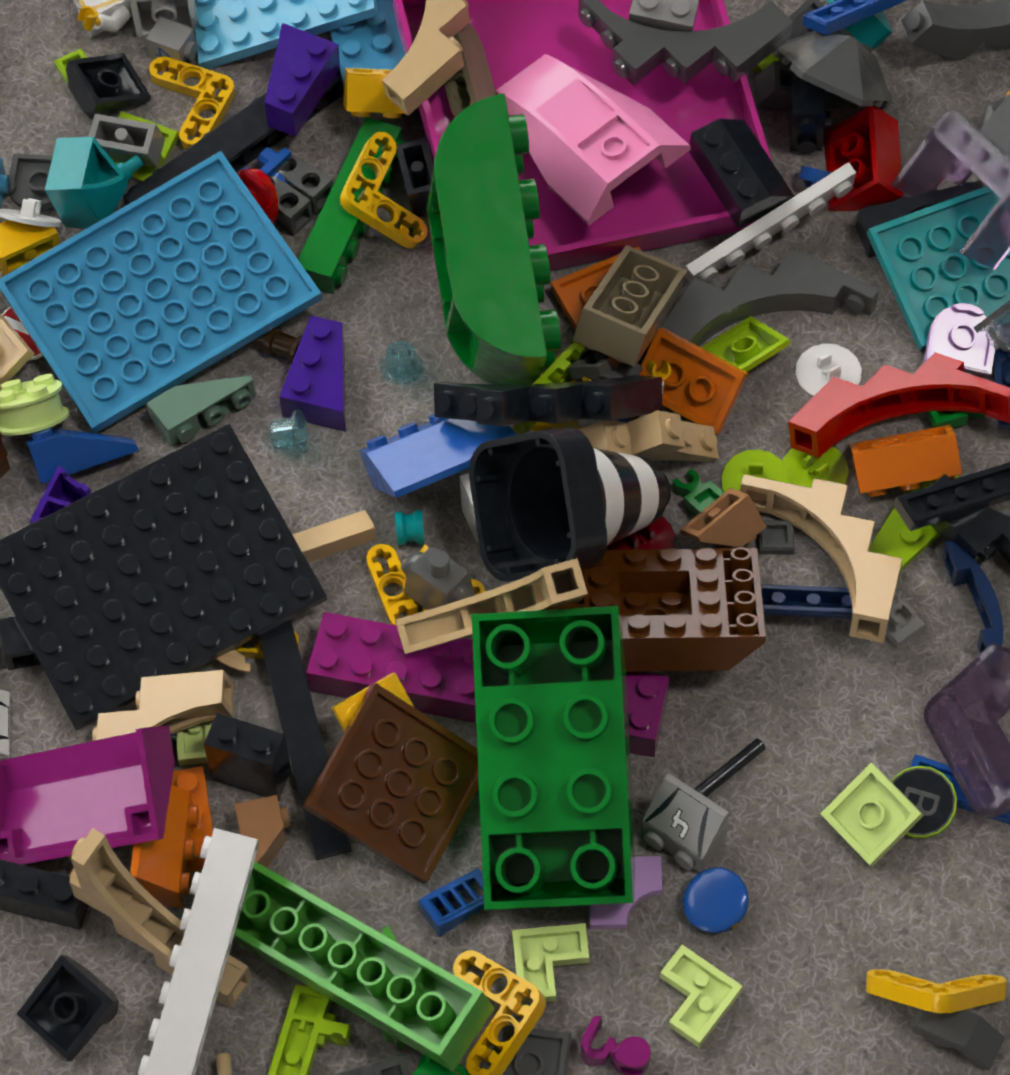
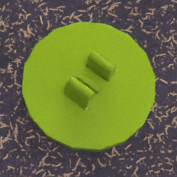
M833 446L820 458L793 448L783 458V463L788 470L789 484L812 488L814 478L844 485L847 482L849 473L847 461L841 452Z
M759 449L745 450L733 456L725 465L721 476L724 493L730 488L740 491L744 474L789 483L788 470L782 460L771 452Z

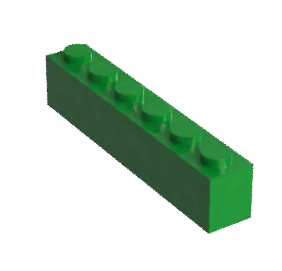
M365 118L298 258L320 291L334 294L337 285L344 284L348 273L347 264L350 259L356 258L359 251L360 241L358 240L361 234H367L370 228L369 225L348 213L340 203V195L365 143L375 133H388L394 138L396 145L406 143L402 138V127ZM379 143L377 144L379 148L373 156L374 158H378L383 153V146ZM397 151L378 189V192L383 194L382 189L384 185L392 182L395 172L394 163L398 159ZM362 166L363 175L369 180H375L374 171L368 166ZM359 188L354 193V201L357 203L360 202L358 197L361 191L364 190L363 188Z

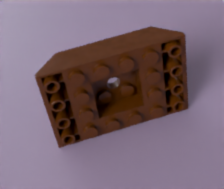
M757 548L605 550L603 558L595 567L581 570L588 594L579 602L554 608L571 609L618 606L622 624L626 672L730 670L766 642Z

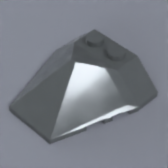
M812 31L786 41L773 52V55L781 58V62L785 65H788L789 62L792 63L790 70L801 79L859 106L872 107L874 104L877 107H881V105L889 107L892 102L877 56L872 54L873 48L859 42L852 36L843 35L838 31L825 36L819 32Z

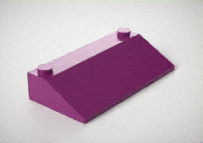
M169 725L138 728L136 732L0 760V860L24 865L71 856L77 841L82 837L86 838L92 828L106 835L111 848L163 839L175 763Z

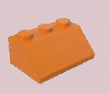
M950 424L849 443L860 494L867 492V497L887 494L888 488L901 486V490L904 491L921 487V482L937 481L944 474L951 480L955 479V476L963 474L956 434Z
M172 784L164 838L133 844L130 873L164 907L183 908L184 895H190L192 876L191 873H187L188 861H194L195 839H191L192 827H198L199 807L198 805H193L189 791Z

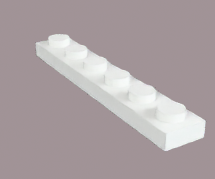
M849 162L686 265L685 270L687 272L685 278L689 283L692 282L694 277L708 283L717 276L718 270L727 264L729 267L738 264L749 250L754 247L757 250L763 248L772 240L771 236L781 230L783 232L791 230L804 215L808 213L814 215L826 206V201L834 196L841 198L850 192L853 188L856 171Z

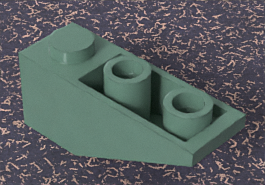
M248 375L174 386L147 402L150 420L171 447L179 442H188L195 436L197 431L207 425L214 426L218 424L227 413L236 408L242 409L248 406L252 399L256 397L254 382L251 376Z

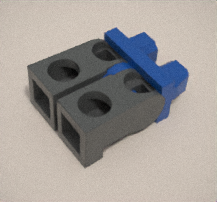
M266 147L257 158L258 166L261 167L260 170L271 179L275 186L279 203L276 220L284 225V229L295 236L313 219V214L318 215L321 212L334 185L333 179L302 159L292 156L291 152L285 147L279 152Z

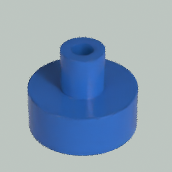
M801 165L799 178L808 180L807 189L832 172Z

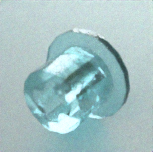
M403 340L391 343L387 347L386 356L382 360L381 373L386 380L393 384L404 385L416 381L422 374L423 361L415 352L414 346Z
M301 410L293 411L291 418L271 421L270 438L275 450L297 448L300 453L307 452L308 427Z

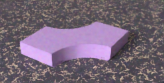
M661 856L635 857L634 902L589 905L590 929H627V920L632 909L643 899L662 894Z

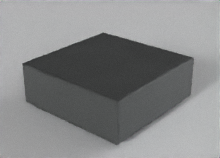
M763 520L767 527L759 533V553L794 555V525L786 520Z

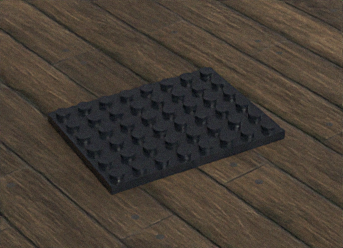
M230 423L0 540V588L76 731L97 721L98 713L114 712L135 701L136 693L140 691L141 677L189 673L327 601V595Z

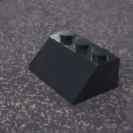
M717 119L691 133L689 142L691 150L688 152L738 228L773 211L795 197L745 120Z

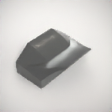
M590 349L569 367L572 379L577 382L583 381V377L593 381L638 375L643 370L638 363L633 367L629 364L620 363L599 351Z

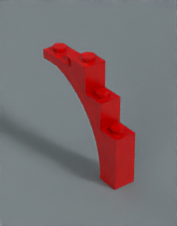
M937 352L914 374L884 364L863 386L833 377L788 421L790 445L793 449L820 458L834 444L861 428L892 417L928 411L980 413L1010 423V387L964 372L963 361Z

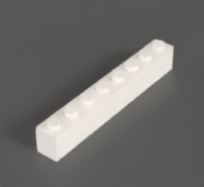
M214 828L212 837L205 836L200 857L205 858L202 873L195 872L192 880L190 894H194L195 898L192 908H185L182 915L180 930L185 931L181 946L175 944L169 966L174 967L171 982L165 981L162 986L159 1003L164 1004L161 1018H154L148 1040L154 1041L150 1056H143L138 1075L196 1074L260 843L258 839Z

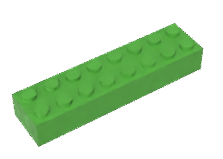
M255 861L233 942L453 1072L495 1009L483 991Z

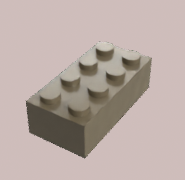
M626 244L583 307L573 341L584 345L590 350L606 354L620 363L635 367L658 328L661 327L675 305L687 270Z

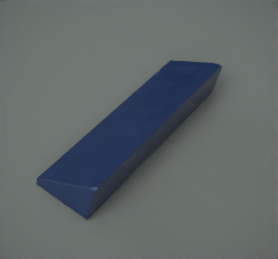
M761 584L764 615L852 618V603L848 588Z

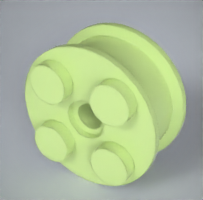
M53 374L40 375L31 381L22 383L21 380H10L1 384L0 432L2 435L15 436L38 432L61 423L69 416V410L67 407L62 406L59 395L62 383L54 379Z

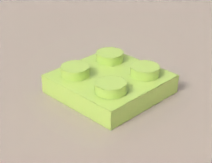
M870 763L820 813L872 867L924 816L873 763Z

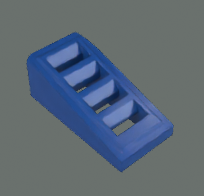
M479 868L418 900L419 911L439 937L484 908V895L479 897L470 885L476 881L483 890V873ZM464 889L473 901L467 904L459 891ZM452 896L460 908L455 910L447 899ZM441 904L448 914L442 916L436 906Z

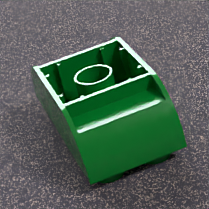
M505 93L493 95L473 103L459 113L444 131L436 150L427 214L446 336L453 351L471 372L491 384H533L540 377L542 369L549 368L554 363V351L561 349V335L556 310H539L538 303H544V285L550 284L549 259L545 244L529 245L528 239L534 238L533 220L540 217L539 197L534 178L518 180V176H523L524 174L523 155L529 154L528 129L524 114L508 116Z
M607 606L471 614L484 910L633 903L635 898L634 819L626 667L619 607Z

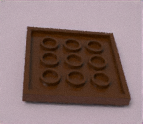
M371 684L302 808L423 884L427 883L479 787L477 748L379 684Z

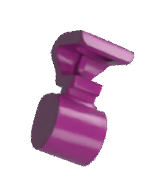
M594 1016L581 1041L580 1052L583 1061L588 1066H598L605 1064L611 1058L613 1059L616 1071L624 1075L644 1074L649 1067L651 1056L650 1046L647 1041L641 1037L631 1036L617 1044L615 1043L616 1039L609 1037L608 1041L600 1049H594L591 1045L598 1031L602 1028V1016Z

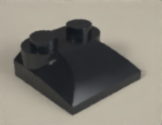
M124 53L68 60L66 67L68 87L82 111L91 119L94 118L95 114L111 116L113 110L148 102L151 99V95Z
M60 955L18 1011L17 1015L65 1059L72 1061L100 1026L113 1020L118 1011L119 1001L114 992L87 968L68 956Z

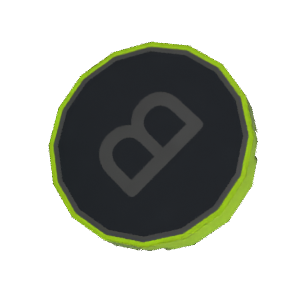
M914 766L902 770L892 778L891 782L924 814L905 835L911 838L927 839L938 835L951 825L957 812L958 799L953 784L944 773L932 767Z

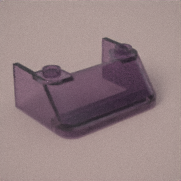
M949 111L941 116L893 181L892 185L911 196H916L937 189L944 178L953 184H962L974 172L1000 199L960 252L964 256L995 270L1010 251V157L966 116L956 111Z
M994 643L931 698L924 710L925 723L971 808L977 814L987 817H996L1010 813V743L998 724V721L1010 709V690L1005 683L1010 678V649Z

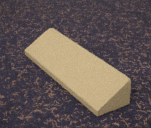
M366 510L292 534L308 563L377 539L376 528Z

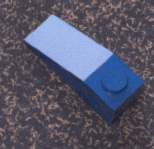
M51 427L31 434V438L25 439L41 484L51 481L58 465L67 471V475L139 451L137 444L132 438L65 429L51 430Z

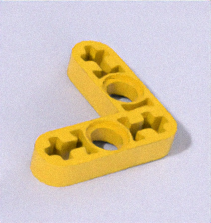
M158 57L150 63V76L155 85L197 98L179 131L181 146L184 149H188L201 140L207 132L213 131L219 126L235 97L234 82L227 75L170 57ZM165 68L169 69V72H164L162 75L158 73V71L163 72ZM190 77H197L201 80L194 86L184 84V81ZM222 86L226 87V90H221L217 96L218 101H216L215 89L220 90ZM207 109L216 112L213 117L208 119L199 116L202 111ZM197 125L200 126V128H199V136H200V138H199V137H195V138H193V140H189V137H188V136L193 137V136L195 135V133L197 132V130H198V129H197Z
M377 132L365 143L341 192L340 203L348 213L405 248H414L427 237V226L418 216L378 192L396 154L397 146L391 135L385 132ZM379 143L383 146V153L378 158H374L373 156L377 153L379 148L377 144ZM362 166H368L374 171L375 180H369L363 175ZM359 188H363L364 190L361 191L358 197L360 202L357 203L354 201V193ZM377 208H383L389 212L390 222H384L378 217ZM400 220L401 222L397 225L399 227L395 228L394 225ZM408 227H411L413 229L412 234L414 235V237L408 235Z
M377 544L371 547L366 556L368 571L389 624L396 625L395 620L400 618L399 614L401 612H405L407 616L418 613V606L421 605L404 594L406 575L401 570V563L394 548L387 544ZM383 555L384 559H387L389 573L385 575L381 564L377 562V557ZM471 579L474 594L486 592L484 585L480 581ZM391 583H397L403 587V591L397 596H389L384 592V588Z
M473 950L465 951L456 958L453 964L454 975L483 991L489 1001L500 1007L469 1053L466 1060V1068L470 1075H502L546 1008V999L532 983L479 952ZM476 966L484 973L482 979L472 972H467V967ZM500 977L507 978L506 988L499 994H493L491 992L493 982ZM524 998L533 1000L530 1006L522 1005L521 1002ZM513 1013L522 1018L520 1023L512 1016ZM506 1025H513L514 1034L512 1038L506 1042H500L498 1040L500 1030ZM492 1044L501 1051L500 1054L490 1049ZM482 1061L491 1063L488 1070L479 1067Z
M884 969L867 971L866 975L867 993L934 1013H953L1006 999L1007 979L998 975L981 974L940 984Z

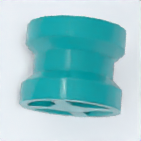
M415 510L412 514L406 515L402 511L395 512L397 545L405 546L407 542L415 541L417 544H425L422 510Z

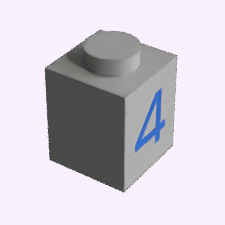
M161 16L146 38L149 57L153 59L165 56L187 63L188 60H193L197 54L198 43H196L194 28Z

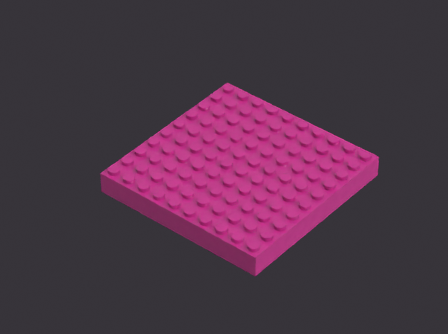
M393 0V11L405 55L414 42L421 26L426 0ZM467 0L470 24L474 27L482 41L495 90L540 57L547 54L650 108L688 144L692 132L717 119L745 120L771 159L746 74L734 83L727 76H722L715 69L713 62H711L683 84L677 77L670 76L664 69L663 63H661L633 85L627 78H621L613 69V49H609L604 45L600 35L592 27L588 28L581 22L578 16L579 0ZM600 0L611 12L629 20L632 0ZM699 0L693 31L709 30L730 24L723 0ZM444 84L419 106L433 163L439 141L448 125L455 118L450 109ZM689 152L685 153L667 168H664L655 158L610 191L614 207L589 226L548 187L530 153L523 155L524 174L523 176H518V180L535 179L539 197L540 217L533 220L534 238L528 239L529 245L545 244L550 271L611 258L620 254L626 244L634 248L639 246L641 251L740 231L758 220L756 219L738 228Z

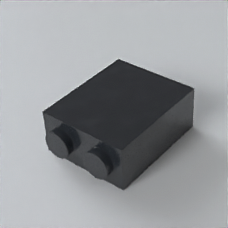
M217 713L204 741V749L212 780L264 797L277 795L279 801L292 771L285 734Z

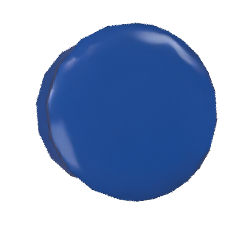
M723 867L708 868L697 874L685 889L683 897L684 913L691 924L705 932L716 934L727 932L731 928L735 929L748 909L747 887L740 876L730 869Z

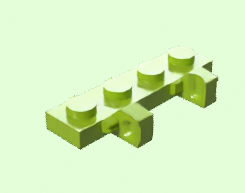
M295 984L268 1075H310L318 1047L324 1048L326 1041L349 1047L353 1032L349 1024L335 1022V1015L328 1013L332 1002L331 999L310 987Z

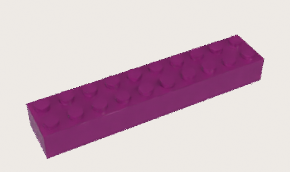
M328 612L323 613L306 672L310 691L349 698L387 675L396 673L414 708L420 712L476 723L473 640L462 638L405 655L396 625ZM626 672L630 753L655 758L669 694V677L645 672Z

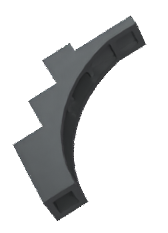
M579 0L578 16L581 22L588 28L592 27L600 35L604 45L609 49H613L612 66L615 72L621 78H627L633 85L661 63H663L664 69L670 76L677 77L685 84L711 62H713L715 69L722 76H727L735 83L790 39L794 23L772 1L740 21L700 31H670L640 25L611 12L600 0Z

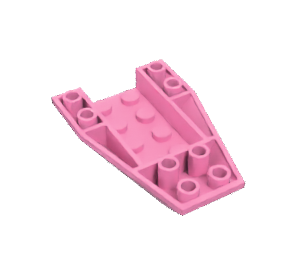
M547 54L540 57L495 90L497 95L505 93L508 116L524 114L528 129L529 153L548 187L588 226L614 207L610 191L655 158L664 168H667L691 150L690 145L650 108Z

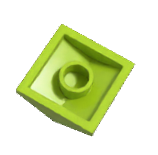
M750 316L701 348L748 372L791 345L787 337Z

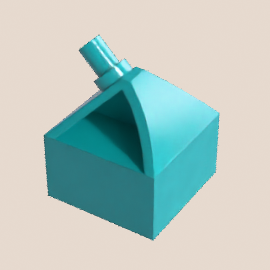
M93 136L57 138L45 192L65 227L88 228L114 212L128 187V181L132 178L131 174L144 164L135 155L124 164L120 162L116 165Z

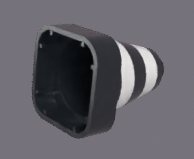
M575 428L533 431L483 442L475 449L469 465V481L481 557L490 574L496 579L505 582L522 579L541 568L578 558L581 570L595 567L603 558L606 546L657 522L663 515L671 496V487L667 476L652 460L645 457L594 448L585 434Z

